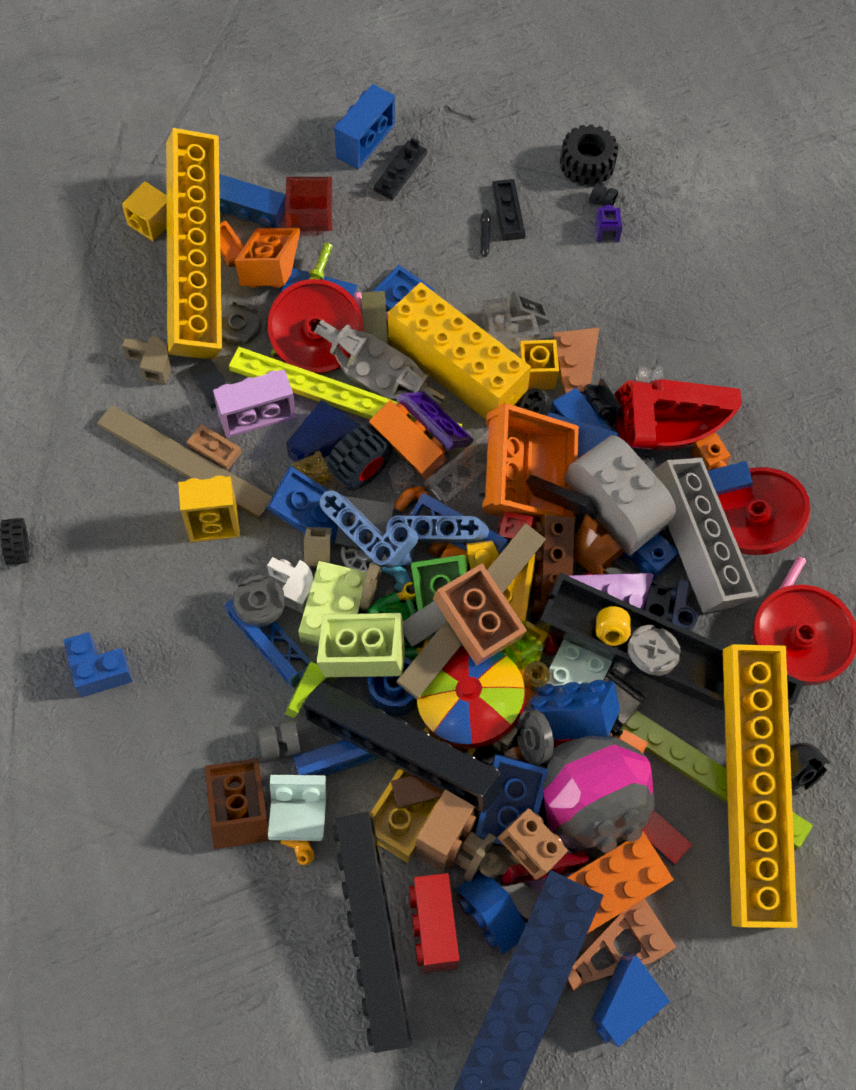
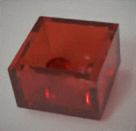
M286 177L285 218L287 228H299L300 231H333L332 177Z

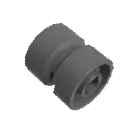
M295 720L280 722L278 727H275L273 724L258 727L263 761L277 759L282 753L286 757L301 754Z

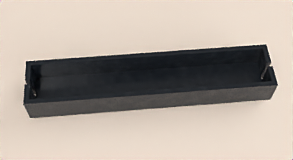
M561 572L558 574L551 585L545 600L547 602L541 609L535 627L725 712L723 649L726 648L725 646ZM610 606L623 608L630 616L631 634L625 643L618 646L607 645L599 641L596 636V617L602 609ZM655 625L654 628H663L676 638L681 650L679 654L680 660L670 673L661 676L651 675L640 670L632 662L628 654L627 644L633 632L639 627ZM787 675L788 714L790 720L794 709L790 706L796 704L803 681Z

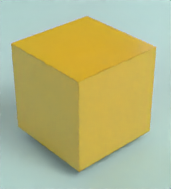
M144 181L122 203L127 225L154 242L167 229V195Z
M556 340L520 341L518 357L531 366L527 390L533 388L539 390L556 389L559 374Z

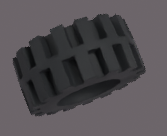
M23 518L1 520L0 540L6 565L28 563L30 556L29 539L25 520Z

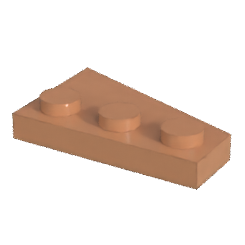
M599 328L553 333L552 339L556 340L558 365L564 394L574 388H577L583 394L585 385L591 384Z

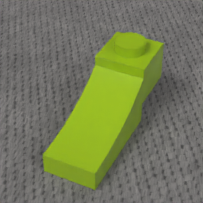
M310 661L285 711V715L294 719L308 696L322 682H326L329 679L335 681L338 677H324L319 666Z

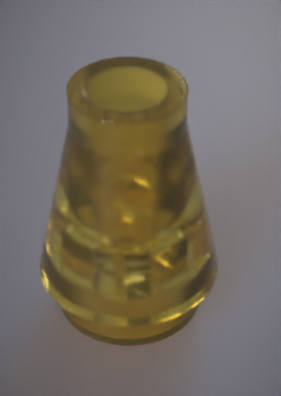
M533 661L527 664L522 678L525 688L534 689L547 684L550 678V671L540 661Z

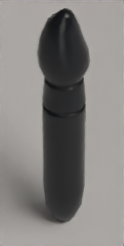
M484 210L480 218L482 223L481 254L483 257H487L490 250L491 217L488 210Z

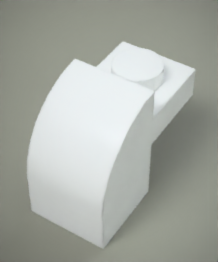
M272 557L267 565L269 575L286 583L282 588L285 596V605L303 614L313 583V575L310 568L301 560L294 568L287 560H278Z

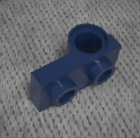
M679 580L676 587L672 588L670 603H672L671 611H668L667 621L693 631L698 616L694 609L685 606L689 582ZM678 619L687 620L689 625H682Z

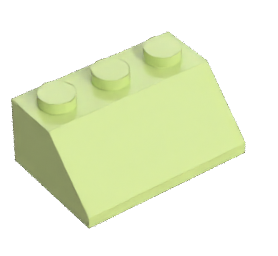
M401 613L323 615L317 664L324 677L401 676L403 674L405 644Z

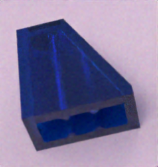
M321 400L286 442L288 456L296 463L301 462L309 466L329 456L337 443L350 431L361 426V424Z

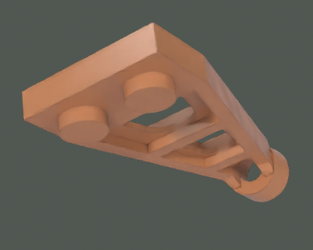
M645 898L623 911L574 963L566 982V986L571 992L576 991L583 985L613 975L621 958L614 947V940L623 930H630L640 945V952L635 955L638 956L644 966L652 964L676 948ZM606 948L614 964L603 970H596L591 962V957L600 949Z

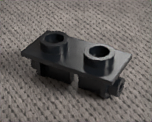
M600 379L598 385H585L583 394L586 395L590 402H593L592 405L597 411L598 416L602 419H607L610 425L614 426L622 408L618 399L603 379Z

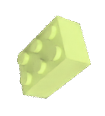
M318 562L298 630L301 643L319 647L323 615L362 613L360 611V600L367 572L326 562Z

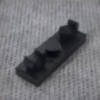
M411 138L410 141L407 140L374 185L375 192L394 200L427 155V149L420 146V141Z

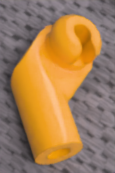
M281 840L280 844L294 848L297 862L300 865L305 866L313 861L314 851L310 841Z

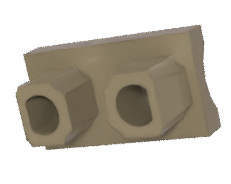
M473 832L469 834L455 860L456 864L467 870L463 877L464 879L471 882L478 868L482 874L488 877L497 876L501 872L503 867L501 858L497 854L489 852L496 839L495 836L488 833L486 838L482 839Z

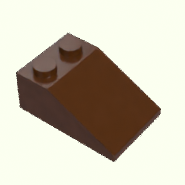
M255 758L205 766L214 849L269 841L259 759Z

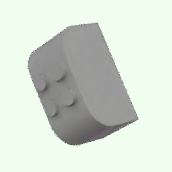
M614 435L609 436L571 463L564 478V482L573 492L591 499L598 513L596 519L628 556L666 529L676 513V506L668 489L624 440Z

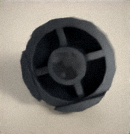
M809 743L790 745L792 795H797L796 789L805 785V790L816 784L827 771L824 767L825 763H830L818 748Z

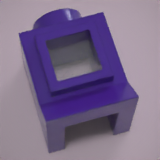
M612 205L598 208L595 218L597 242H601L603 231H614L615 242H619L623 228L621 209L614 208Z

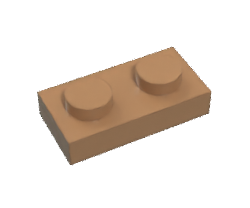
M202 424L187 441L189 448L227 471L242 453L239 446Z

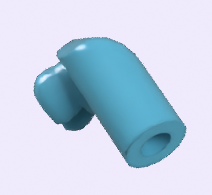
M398 565L393 568L382 566V572L393 576L397 581L394 586L396 591L401 592L404 585L411 582L405 568Z

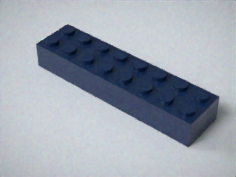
M552 870L549 871L454 1090H520L604 896L603 894Z

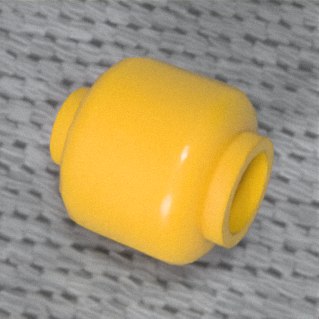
M616 606L602 609L596 617V636L599 641L610 646H618L625 643L631 634L630 616L627 611Z

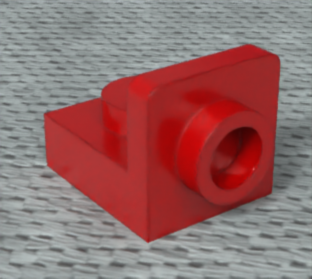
M505 512L504 517L500 519L498 524L499 535L510 541L525 523L534 529L536 519L532 516Z

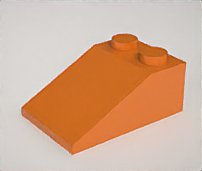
M256 229L235 259L240 286H249L251 288L260 286L278 288L284 286L292 272L300 229Z

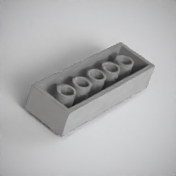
M703 459L667 460L655 468L652 472L668 489L676 506V513L668 527L702 613L736 608L757 597V591Z

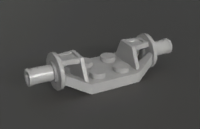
M323 319L319 322L320 326L317 325L314 333L332 343L330 353L335 355L345 375L374 394L397 401L401 393H408L398 390L402 386L414 392H425L439 406L444 400L445 395L427 386L429 375L424 374L412 359L374 335L351 329V326L348 324L339 331ZM340 347L351 355L350 359L340 350Z

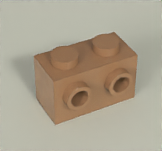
M529 808L520 814L497 837L536 880L548 873L568 852L560 837L552 833L544 825L542 818Z

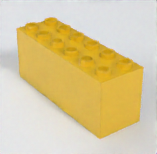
M420 282L388 312V343L412 359L420 369L485 420L487 413L498 408V405L507 403L517 406L523 400L524 394L528 389L531 366Z

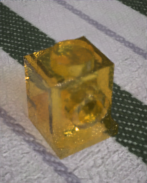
M319 450L312 456L292 463L293 468L318 484L323 485L330 482L329 470Z

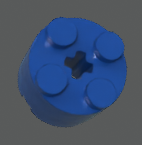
M406 657L404 659L403 673L412 663V661ZM401 676L368 677V695L371 704L375 708L382 709L390 716H405L416 706L417 699L400 685L399 687L391 688Z

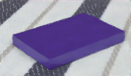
M425 392L401 393L397 401L448 450L469 447L474 441Z

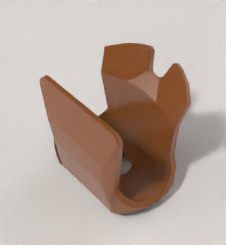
M586 514L574 536L573 558L591 574L606 575L605 570L611 568L612 562L625 551L596 517L593 520Z

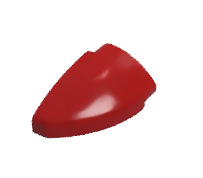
M665 379L655 380L650 383L628 380L614 394L622 405L620 415L617 417L615 424L621 439L634 449L665 451L687 447L717 432L736 414L742 404L741 389Z

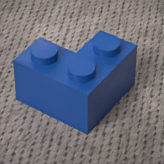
M90 632L63 639L74 685L81 698L133 682L127 658L122 648L98 655Z
M479 871L474 875L471 882L465 881L456 888L461 898L458 904L466 915L471 913V917L479 928L483 927L485 932L482 934V937L490 948L496 946L505 954L518 944L526 925L510 894L493 878L485 876Z

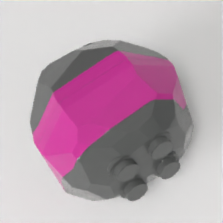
M586 736L573 739L555 747L551 760L546 765L549 771L542 785L548 829L559 836L564 845L572 849L596 847L604 853L615 849L619 841L627 839L629 842H634L638 840L642 835L641 830L649 822L655 808L652 771L647 757L635 747L613 736Z

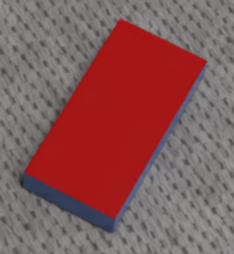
M653 811L649 822L641 830L642 832L644 831L654 849L672 866L692 846L684 836L656 811Z

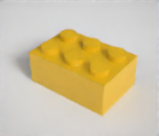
M214 476L211 479L203 480L191 478L184 482H178L180 511L190 543L240 537L238 508L231 476Z

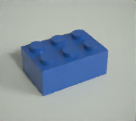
M374 84L367 91L364 90L356 104L351 105L344 118L338 120L335 124L336 158L356 169L361 167L395 126V95Z
M595 680L590 683L581 684L577 682L554 686L552 684H543L536 688L524 711H540L549 722L553 740L579 739L586 736L608 737L621 709L614 681L604 682L603 680Z
M495 753L492 765L501 772L503 789L485 813L479 812L474 833L482 839H485L488 833L496 837L493 843L503 845L497 837L520 814L528 808L532 812L539 814L544 795L542 785L549 769L541 765L536 766L533 763Z

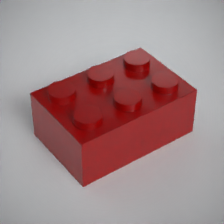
M446 873L414 877V886H409L410 909L416 908V915H412L413 936L419 937L420 944H416L415 949L417 966L423 967V973L455 970L459 964V954L449 875Z

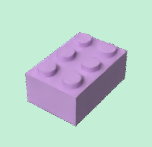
M285 369L270 371L266 375L255 378L249 377L241 382L231 385L225 384L213 390L218 415L226 438L296 418L294 396Z

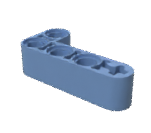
M327 491L320 498L321 509L375 563L383 567L393 568L398 565L418 542L416 530L404 523L394 524L383 534L346 497L335 491ZM334 501L340 508H342L341 511L334 508ZM355 515V523L352 526H348L349 518ZM407 530V539L400 542L399 536L401 532ZM372 532L373 538L371 542L366 544L365 536ZM389 549L390 557L383 561L382 554L385 550Z
M394 516L387 522L386 526L387 532L394 524L404 523L416 530L418 542L427 543L482 542L489 534L487 524L474 516ZM429 523L430 529L428 533L422 535L421 529L423 525ZM454 524L452 534L446 535V527ZM476 526L479 527L478 530H475L473 534L467 530H464V527L466 529H475ZM407 530L400 534V542L407 539ZM415 546L401 560L398 566L407 567L413 562ZM389 549L385 550L386 559L390 557Z

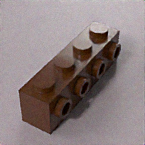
M544 515L537 518L534 530L546 540L535 553V572L533 573L531 583L534 588V598H532L530 603L533 620L538 619L543 605L547 602L545 600L551 585L558 574L561 572L567 576L573 575L575 518Z

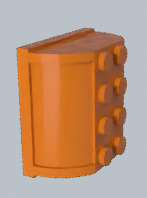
M507 403L500 404L498 408L489 411L486 415L488 445L485 499L482 501V511L485 514L501 518L504 517L505 512L532 516L536 521L539 517L551 515L575 518L576 522V513L534 496L526 480L530 475H534L571 490L564 482V478L569 465L578 458L579 426Z

